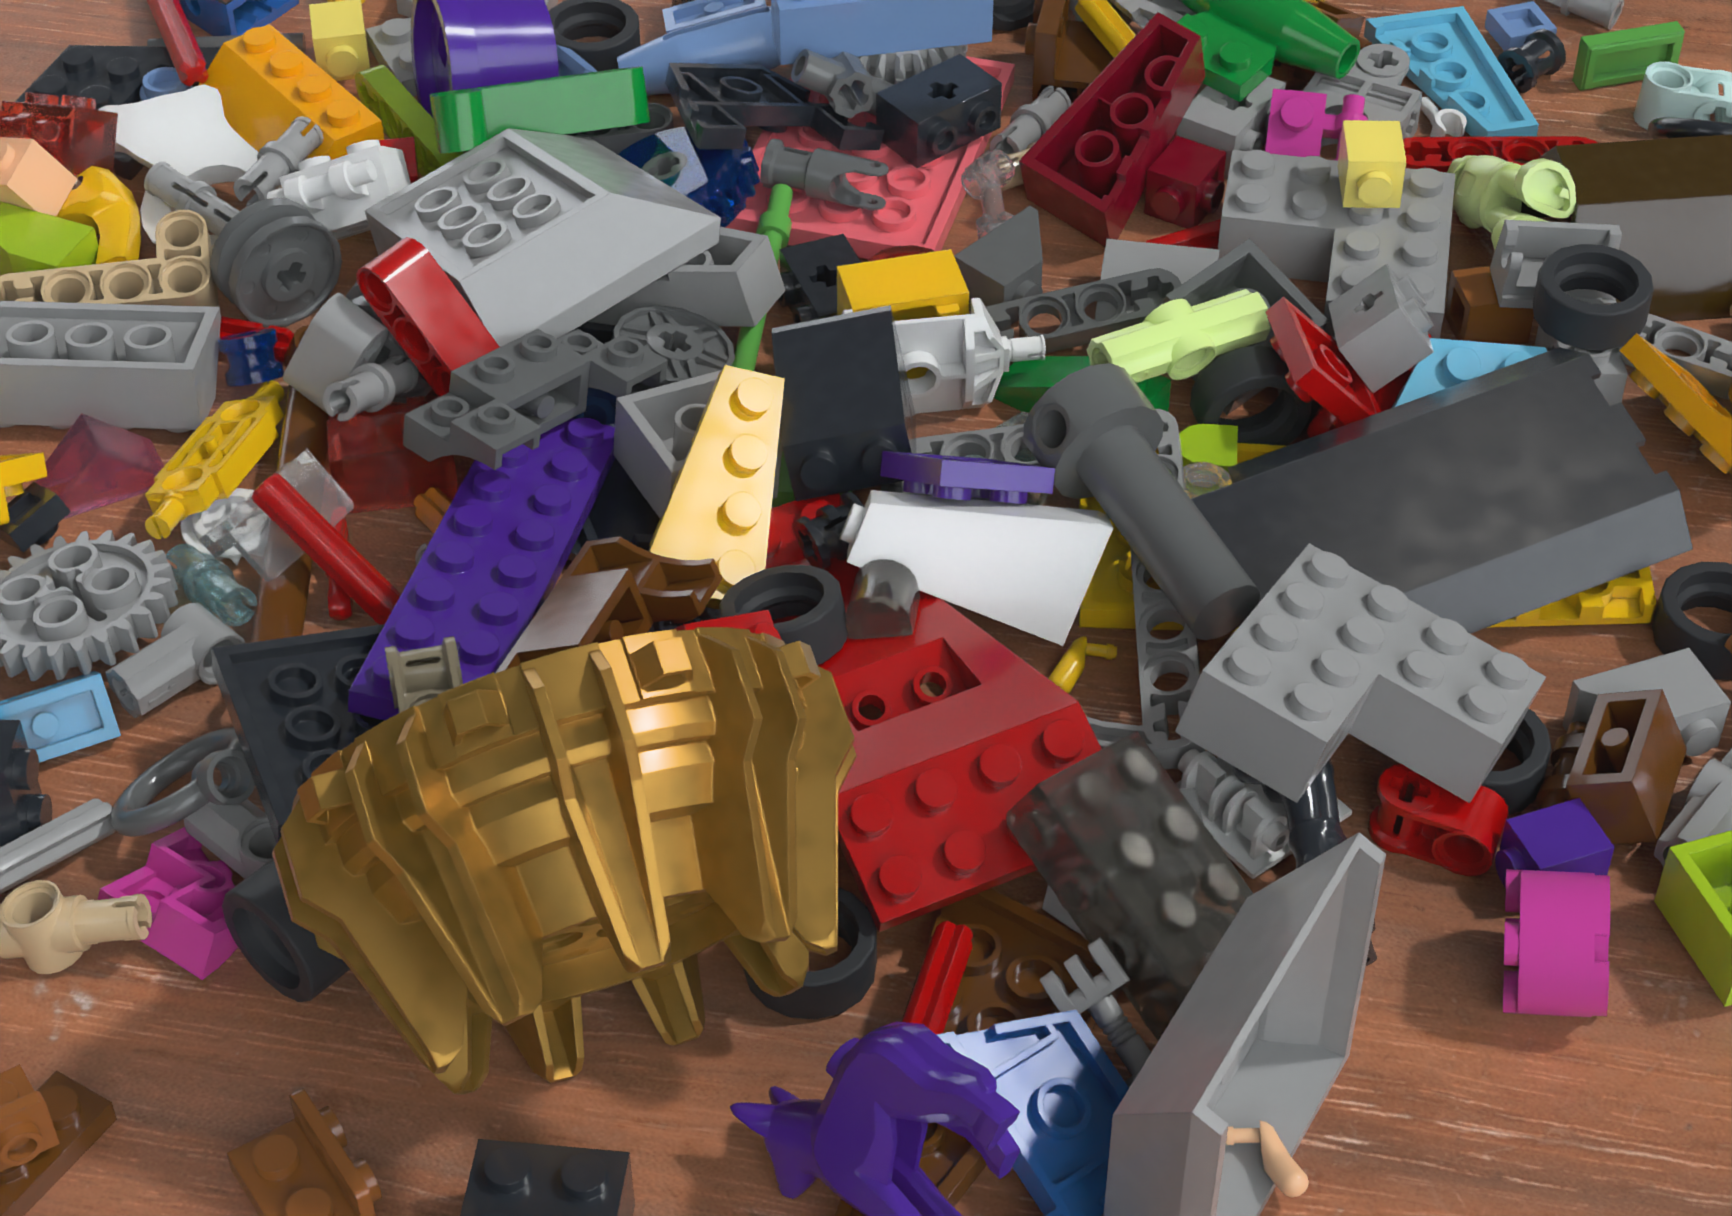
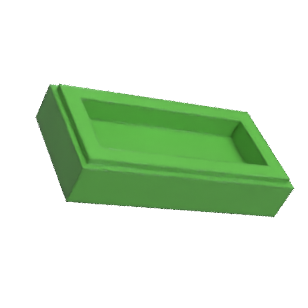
M1677 21L1583 36L1580 38L1572 81L1581 91L1643 80L1647 67L1652 63L1672 62L1678 64L1685 30Z

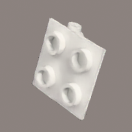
M1191 749L1182 756L1178 763V769L1183 773L1182 780L1167 790L1196 788L1207 839L1252 879L1292 854L1289 847L1288 819L1283 803L1271 802L1266 797L1261 785L1242 783L1234 774L1231 764L1219 757L1216 758L1209 751L1200 753L1197 749ZM1337 798L1340 822L1352 815V810Z

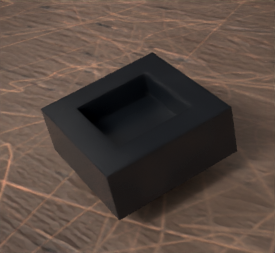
M33 482L24 489V493L17 495L7 504L10 521L8 524L0 526V539L25 552L31 545H41L48 541L59 528L58 523L71 511L56 493Z

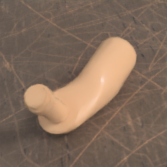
M1260 1120V1128H1233V1126H1228L1227 1145H1234V1143L1261 1144L1264 1171L1284 1195L1291 1198L1299 1197L1306 1191L1309 1184L1307 1174L1290 1156L1272 1125Z

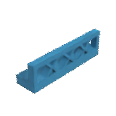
M96 671L0 701V720L21 721L28 748H33L37 751L39 763L121 736L101 673Z

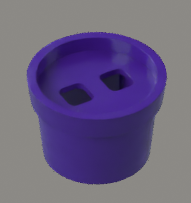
M413 0L411 11V54L418 102L432 118L430 94L559 77L555 34L544 0Z

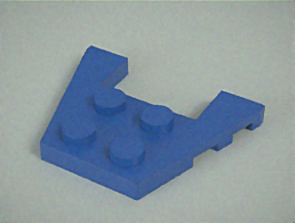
M1070 1010L997 1023L986 1030L958 1035L954 1031L936 1034L943 1043L958 1053L988 1068L997 1081L996 1092L1020 1111L1016 1121L1007 1129L1020 1148V1153L1013 1165V1169L1043 1213V1216H1101L1104 1212L1112 1118L1129 1087L1077 1010Z

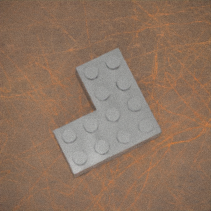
M1232 150L1220 223L1219 259L1250 239L1287 278L1328 282L1324 316L1329 321L1324 331L1331 337L1335 336L1328 304L1385 264H1388L1399 280L1408 275L1417 285L1427 302L1423 308L1434 327L1428 330V333L1432 338L1440 339L1445 308L1455 173L1439 172L1431 168H1406L1400 208H1349L1342 205L1337 167L1338 161L1326 160L1319 156L1297 157L1270 154L1263 150Z
M1309 543L1203 669L1175 732L1296 803L1348 733L1470 803L1516 733L1546 676L1528 667L1521 658L1511 653L1501 652L1471 635L1459 623L1441 618L1414 603L1397 588L1383 585L1352 568L1340 556L1322 551Z

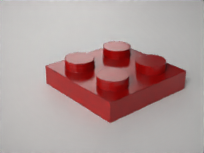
M1284 296L1265 312L1275 334L1270 339L1271 345L1287 364L1289 372L1285 374V379L1301 400L1306 403L1313 399L1323 406L1326 416L1336 428L1381 412L1372 391L1339 351L1337 341Z

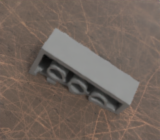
M720 227L718 244L587 322L616 325L621 316L636 308L659 305L688 310L704 316L717 326L755 327L786 290L767 235Z

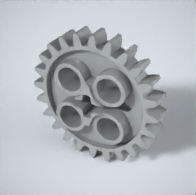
M107 530L97 540H90L87 531H82L76 541L66 543L62 536H57L52 548L45 550L41 546L34 544L30 546L32 556L26 559L17 556L8 557L10 569L7 571L0 570V667L4 666L8 677L11 678L27 669L30 680L36 681L47 670H53L56 679L62 680L69 668L78 666L80 671L87 675L91 672L92 662L101 659L104 663L113 666L116 664L114 653L120 650L130 653L140 651L136 639H150L159 636L155 624L165 623L170 616L168 608L178 605L175 594L178 586L165 552L163 550L155 551L151 540L137 544L134 533H129L115 541L112 530Z

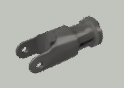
M773 138L765 149L761 164L760 181L765 188L772 189L776 184H786L791 188L804 190L806 196L867 210H880L886 205L885 199L877 195L860 192L848 182L845 173L855 172L869 176H883L888 173L889 167L879 161L821 148L815 149L814 152L785 147L782 140Z

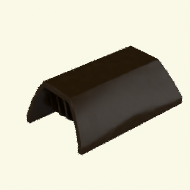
M1732 134L1561 145L1553 147L1541 156L1540 159L1553 160L1567 168L1575 183L1576 204L1574 212L1570 215L1572 216L1571 223L1613 224L1620 226L1622 239L1619 250L1641 261L1652 275L1654 291L1649 314L1673 322L1731 318ZM1522 201L1521 213L1538 218L1551 217L1528 207Z

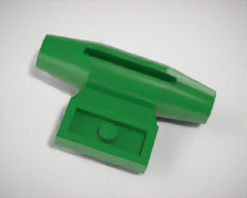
M1179 0L1195 13L1192 16L1188 13L1185 14L1177 23L1201 36L1205 78L1202 83L1238 102H1241L1272 74L1274 59L1341 79L1350 72L1360 52V41L1305 0Z

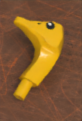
M90 166L77 176L76 183L56 217L95 228L96 235L100 236L96 264L139 260L141 220L132 192L109 169Z

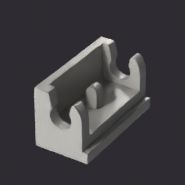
M1505 220L1490 265V272L1499 306L1533 308L1538 272L1546 257L1561 248L1578 244L1605 245L1619 250L1622 239L1620 226L1613 224ZM1575 289L1565 292L1571 297L1602 298L1604 305L1616 303V298L1596 290Z

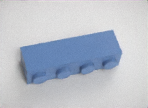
M771 0L772 36L781 65L794 64L797 56L804 49L827 58H834L841 52H847L860 57L992 42L993 0Z

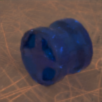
M276 329L252 330L218 338L219 350L227 356L229 368L224 374L227 386L251 385L283 377V363L275 358L273 348L278 341Z

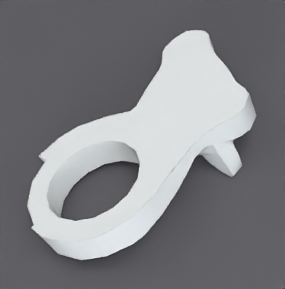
M205 84L195 86L186 91L162 95L136 103L106 105L98 109L88 121L89 130L101 149L126 153L148 168H151L158 162H166L171 165L170 167L194 182L204 181L208 185L235 182L257 162L258 151L249 145L228 124L224 116L221 95L218 89ZM145 190L140 209L142 226L152 243L156 244L155 231L157 223L163 216L169 212L176 211V209ZM215 234L209 235L212 249L218 238Z

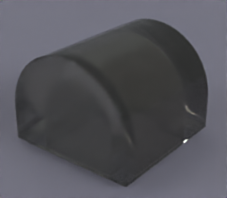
M878 559L866 563L858 570L854 578L845 617L848 639L907 636L913 634L920 593L916 577L909 568L894 560Z

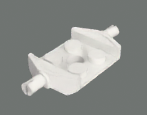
M971 298V314L895 321L906 372L916 367H926L929 369L920 378H908L915 414L984 407L992 402L1003 372H1009L1010 362L1045 360L1046 346L1043 335L1007 339V336H1001L999 329L980 298ZM852 309L843 310L841 315L853 313Z

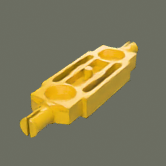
M266 380L260 385V388L253 396L242 400L225 401L213 416L205 418L155 476V483L145 494L153 512L152 516H149L145 521V528L152 537L161 539L163 536L166 539L179 521L185 520L188 515L206 511L215 500L228 499L278 438L279 435L275 427L284 417L278 403L284 398V389L278 382L269 380L268 383Z

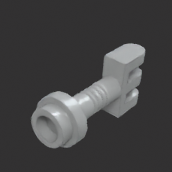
M1098 938L1088 945V949L1093 960L1103 970L1101 973L1093 978L1085 964L1075 954L1066 960L1064 965L1079 988L1069 994L1061 978L1052 970L1041 977L1040 982L1060 1012L1077 1010L1080 1014L1086 1009L1088 1010L1099 1028L1103 1029V1034L1108 1035L1107 1040L1112 1041V1047H1116V1053L1132 1075L1125 1081L1130 1088L1150 1056L1151 1051L1141 1036L1136 1034V1029L1132 1028V1023L1127 1022L1128 1017L1123 1016V1010L1111 994V992L1130 979L1104 941Z

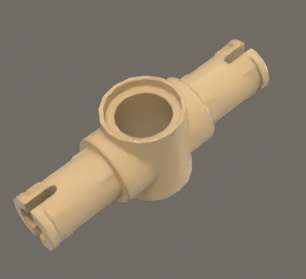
M49 880L27 882L15 888L0 904V957L3 959L24 958L29 968L38 974L60 972L73 965L84 951L90 949L92 944L120 940H145L149 934L147 928H151L152 924L151 906L143 894L102 900H88L83 895L63 896L58 886Z

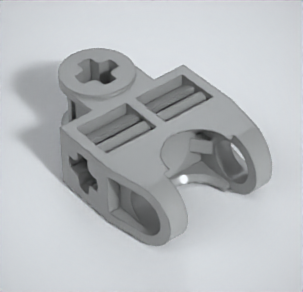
M1372 44L1360 50L1354 66L1345 77L1337 79L1316 72L1303 90L1304 92L1327 94L1325 114L1338 115L1342 113L1343 97L1349 94H1356L1365 98L1363 115L1368 118V121H1400L1403 139L1413 137L1417 131L1423 92L1401 86L1402 80L1409 71L1410 58L1404 50L1394 45ZM1322 138L1321 147L1329 144H1338V139Z

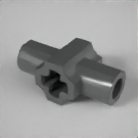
M804 49L797 56L791 72V79L795 84L825 95L833 110L847 118H852L860 112H868L876 116V93L893 85L871 76L860 59L847 52H841L834 58H827Z

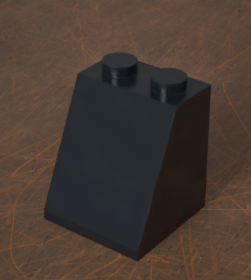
M891 305L772 328L775 376L785 378L780 432L782 449L795 501L904 481L880 476L882 451L917 453L915 409Z

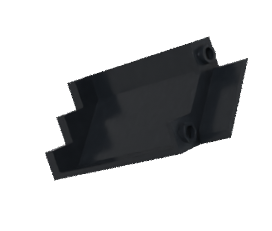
M1561 347L1228 467L1232 484L1191 499L1261 593L1260 601L1310 543L1322 551L1340 556L1349 566L1375 581L1397 588L1409 600L1439 617L1459 623L1470 634L1693 549L1679 488L1667 470L1655 474L1639 451V447L1645 445V437L1623 404L1620 402L1610 406L1596 386L1594 380L1600 378L1601 371L1590 354Z

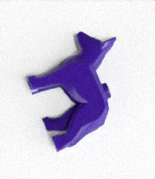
M893 1022L869 1032L861 1039L853 1038L845 1042L836 1050L827 1063L826 1072L833 1078V1081L824 1100L799 1099L790 1092L773 1086L769 1089L771 1104L740 1102L730 1106L731 1112L736 1118L763 1137L765 1147L774 1166L778 1188L784 1197L791 1199L799 1197L819 1178L843 1201L866 1216H962L919 1167L928 1123L936 1122L965 1137L981 1153L988 1168L999 1179L1011 1171L1020 1153L1019 1146L1007 1130L1016 1121L1020 1111L996 1092L997 1081L992 1073L985 1066L958 1053L943 1043L941 1038L924 1024Z

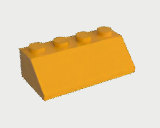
M270 24L251 28L243 35L224 42L207 69L209 77L204 84L218 89L221 95L224 116L228 124L258 152L267 142L277 141L290 127L291 122L300 116L311 119L310 124L301 132L302 136H305L317 124L322 130L324 137L323 143L314 149L306 159L330 156L331 160L348 155L346 147L351 144L365 140H384L382 120Z

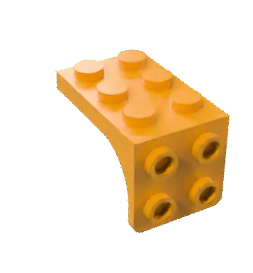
M1636 333L1619 350L1636 367L1629 374V377L1651 398L1655 400L1658 397L1667 406L1663 411L1665 415L1688 436L1693 434L1703 444L1699 450L1725 474L1728 471L1732 474V415L1690 372Z

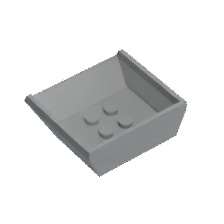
M510 128L365 210L378 255L406 237L416 239L423 244L500 347L536 329L550 334L556 339L571 332L718 244L721 217L589 137Z
M1360 832L1247 897L1113 1114L1103 1216H1260L1276 1185L1264 1171L1261 1144L1234 1143V1145H1227L1228 1126H1233V1128H1260V1120L1266 1121L1274 1127L1290 1156L1293 1157L1350 1055L1386 853Z

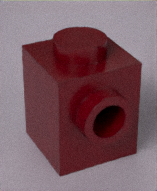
M1176 136L1147 170L1144 214L1186 229L1198 226L1208 212L1212 214L1216 212L1222 201L1225 190L1226 152Z

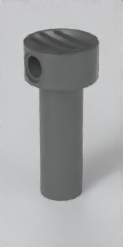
M1111 363L1090 365L1067 375L1049 388L1032 407L1024 423V443L1041 466L1055 468L1054 485L1063 496L1074 499L1095 497L1197 639L1205 641L1217 639L1232 632L1244 622L1259 604L1261 593L1155 452L1163 437L1164 422L1123 367Z

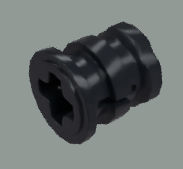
M847 491L840 496V506L835 508L833 505L828 504L816 511V518L809 519L803 516L794 522V531L799 546L811 566L824 570L831 565V559L834 557L841 561L847 559L849 543L841 540L840 536L852 505L855 503L864 507L859 498L852 492Z

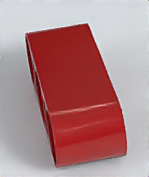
M410 237L401 239L358 270L356 274L357 283L364 298L438 397L450 392L451 371L500 348L431 253L416 239Z

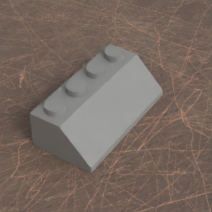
M0 301V427L5 428L14 425L50 426L54 429H68L74 426L107 427L114 431L145 428L166 429L175 433L196 430L205 418L208 417L216 398L221 323L220 307Z

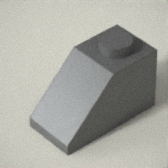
M1028 206L954 255L969 291V311H971V298H980L986 307L1043 293V257L1037 209Z

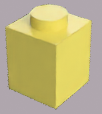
M361 0L309 4L316 64L336 81L355 79L356 73L369 69L370 62Z
M1343 120L1337 165L1343 207L1400 208L1406 169V156L1400 121Z

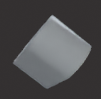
M337 293L324 303L312 319L284 372L283 380L327 413L323 405V392L326 387L334 382L349 378L352 371L358 366L365 363H374L387 340L389 330L343 294Z

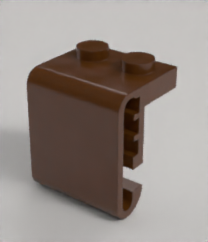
M1035 0L1033 23L1028 24L1025 42V55L1034 56L1033 101L1040 95L1043 89L1048 86H1054V92L1058 87L1062 88L1068 94L1072 104L1114 59L1083 21L1069 20L1070 0Z

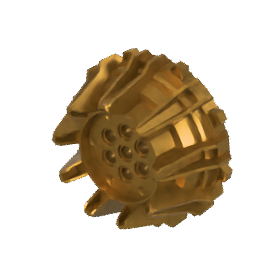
M697 627L694 630L681 631L672 629L622 637V639L599 644L595 642L522 662L518 666L497 673L487 674L442 692L437 697L418 706H412L358 736L353 743L342 750H338L311 773V777L297 789L292 812L281 828L282 836L273 849L272 855L291 921L314 933L318 948L344 960L418 1060L453 1094L464 1095L474 1092L481 1087L489 1073L492 1018L505 1026L532 1071L549 1083H555L576 1076L583 1067L582 995L631 980L665 1043L681 1045L699 1038L704 1029L706 1019L697 953L724 941L761 990L772 996L781 997L792 994L803 987L809 967V951L826 956L837 951L838 793L857 757L853 746L855 739L832 673L817 666L811 646L796 641L785 645L784 641L763 632L756 634L751 633L749 629L728 627Z

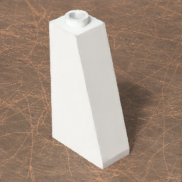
M871 490L864 507L855 503L852 505L840 539L849 543L847 563L1063 646L1113 527L1107 514L1095 510L975 499L955 500L932 497L931 495Z

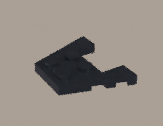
M69 45L14 102L18 119L61 144H65L70 140L83 148L86 158L97 164L105 160L114 165L116 175L132 180L145 165L139 163L126 153L101 149L89 130L88 121L98 109L106 105L140 102L139 91L143 85V77L151 70L161 67L175 68L167 47ZM199 47L206 61V70L218 53L219 47ZM194 82L192 87L198 86L200 82Z
M669 63L665 84L694 145L698 149L742 150L747 128L744 126H757L773 133L786 132L787 126H808L839 150H880L885 131L883 128L872 122H867L865 127L856 126L848 122L849 118L836 113L830 103H812L808 101L810 90L795 84L793 81L762 65Z

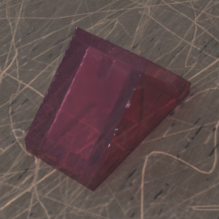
M81 413L45 462L47 477L35 479V482L53 491L61 498L71 511L64 518L67 519L146 493L155 483L154 478L164 467V464L150 439Z

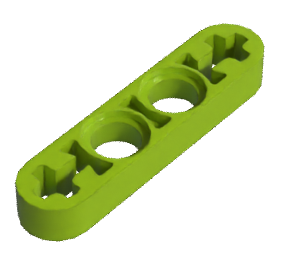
M381 64L356 73L355 85L360 101L382 120L383 132L390 139L414 137L418 169L423 177L464 154L463 152L439 153L433 118L385 65Z

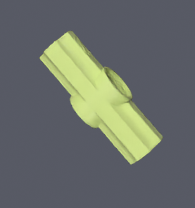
M1247 289L1194 306H1190L1185 299L1171 300L1154 309L1146 316L1142 323L1092 338L1087 348L1090 365L1111 363L1123 367L1135 383L1168 373L1172 380L1187 379L1204 370L1213 362L1216 356L1266 340L1271 329L1265 313L1268 307L1258 292L1251 293Z

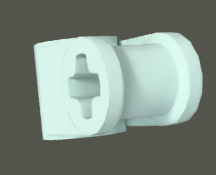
M1656 62L1647 67L1633 115L1635 122L1642 128L1648 130V125L1653 119L1662 117L1710 121V114L1715 113V121L1732 123L1731 72L1681 66L1672 62ZM1718 84L1723 85V96L1719 95Z

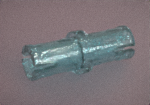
M179 544L167 552V560H170L177 566L176 569L171 565L176 583L183 587L186 598L191 603H200L213 611L225 624L230 626H241L253 617L255 612L245 606L242 600L251 606H257L256 596L250 589L242 586L235 580L233 572L227 565L216 559H207L194 546L189 544Z

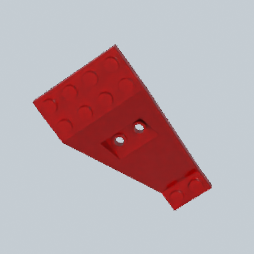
M839 493L800 501L794 500L771 508L765 569L784 565L811 566L799 546L794 531V522L803 516L809 519L816 518V511L828 504L833 505L835 508L840 506ZM836 557L831 559V565L824 570L828 571L839 581L848 621L849 636L840 651L826 662L817 666L832 673L855 741L853 746L857 756L838 793V843L878 932L1134 832L1138 822L1079 701L942 599L847 563V559L843 561L838 560ZM802 615L778 618L773 620V624L790 621ZM927 682H933L942 688L943 693L939 696L931 697L924 694L920 686ZM865 705H873L878 707L883 715L878 719L869 720L860 714L859 709Z

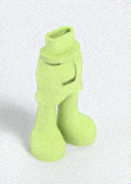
M1467 155L1453 160L1447 173H1455L1453 209L1457 216H1459V221L1470 229L1483 227L1491 232L1494 249H1496L1505 220L1546 221L1533 215L1521 213L1522 201L1528 207L1555 218H1568L1575 209V183L1569 170L1553 160L1536 159L1521 166L1495 156Z

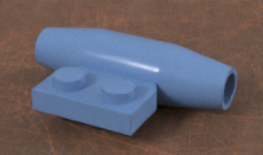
M695 0L662 9L666 34L617 56L619 69L643 66L647 96L670 93L665 84L669 63L762 65L769 70L781 65L772 36L771 6H767L765 0Z

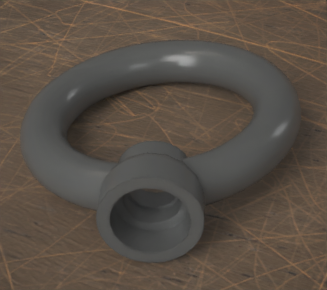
M234 727L218 729L197 737L170 752L140 774L116 800L111 811V824L113 828L124 836H144L181 821L209 802L224 806L236 805L245 801L252 794L255 783ZM215 767L222 776V783L218 790L213 781ZM192 771L191 782L169 796L148 805L165 788Z

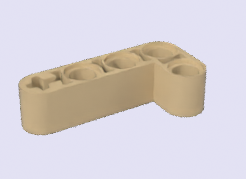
M176 210L163 216L157 223L155 231L157 258L0 275V301L219 307L218 289L213 283L210 268L213 249L205 219L200 214L191 210Z

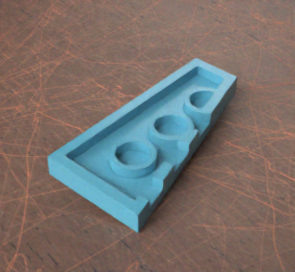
M1464 6L1366 19L1364 37L1373 44H1390L1404 50L1410 58L1409 71L1406 76L1442 110L1455 109L1463 113L1467 120L1465 131L1471 137L1537 136L1538 122Z

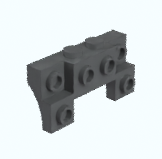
M578 328L557 339L550 334L536 329L451 371L449 393L405 414L403 446L428 462L441 456L460 455L475 459L496 470L502 466V455L522 444L534 450L539 447L541 434L586 411L588 388L600 389L616 397L629 395L632 392L633 385L649 377L659 383L666 380L668 360L646 348L641 342L624 334L603 344L594 336Z

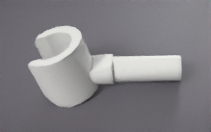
M1422 97L1420 109L1433 126L1430 137H1445V134H1450L1453 137H1463L1467 123L1463 113L1455 109L1439 111L1429 97Z

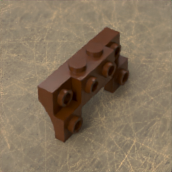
M620 536L586 541L496 673L518 666L522 662L595 642L599 644L622 639L625 636L647 633L654 622L670 620L672 623H684L693 620L705 610L707 603L722 581V576L714 558L681 560L664 557L639 548Z

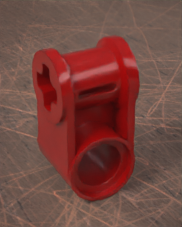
M1403 764L1393 765L1383 772L1379 778L1377 790L1381 802L1370 814L1368 823L1371 839L1379 847L1392 853L1408 855L1442 866L1459 875L1476 876L1489 870L1508 817V806L1498 793L1485 786H1481L1471 802L1468 803ZM1409 784H1413L1414 791L1411 802H1405L1407 787ZM1397 815L1403 816L1399 834L1393 832Z

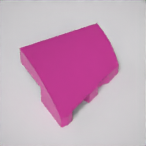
M183 827L153 842L146 866L100 888L97 900L120 898L134 894L145 895L151 906L152 924L151 928H147L149 932L148 937L140 941L203 980L218 969L238 948L226 925L222 909L225 894L233 889L235 885L231 880L233 873L226 863L222 860L210 862L201 849L202 844Z

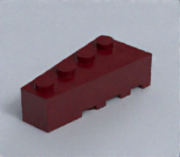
M1157 12L1019 160L1027 199L1104 247L1106 246L1107 239L1118 240L1146 188L1148 168L1169 145L1205 78L1201 36Z

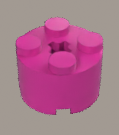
M1506 869L1505 912H1520V918H1505L1504 965L1519 966V971L1504 970L1503 1013L1591 1018L1592 1016L1607 1017L1610 876L1585 872Z

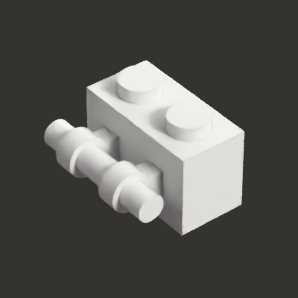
M365 140L347 146L348 155L331 160L330 156H318L299 162L297 164L299 171L279 177L282 188L268 192L267 199L287 198L303 205L316 221L321 222L332 233L336 240H341L369 231L370 227L365 210L407 187L411 182L401 149L381 146L379 140Z

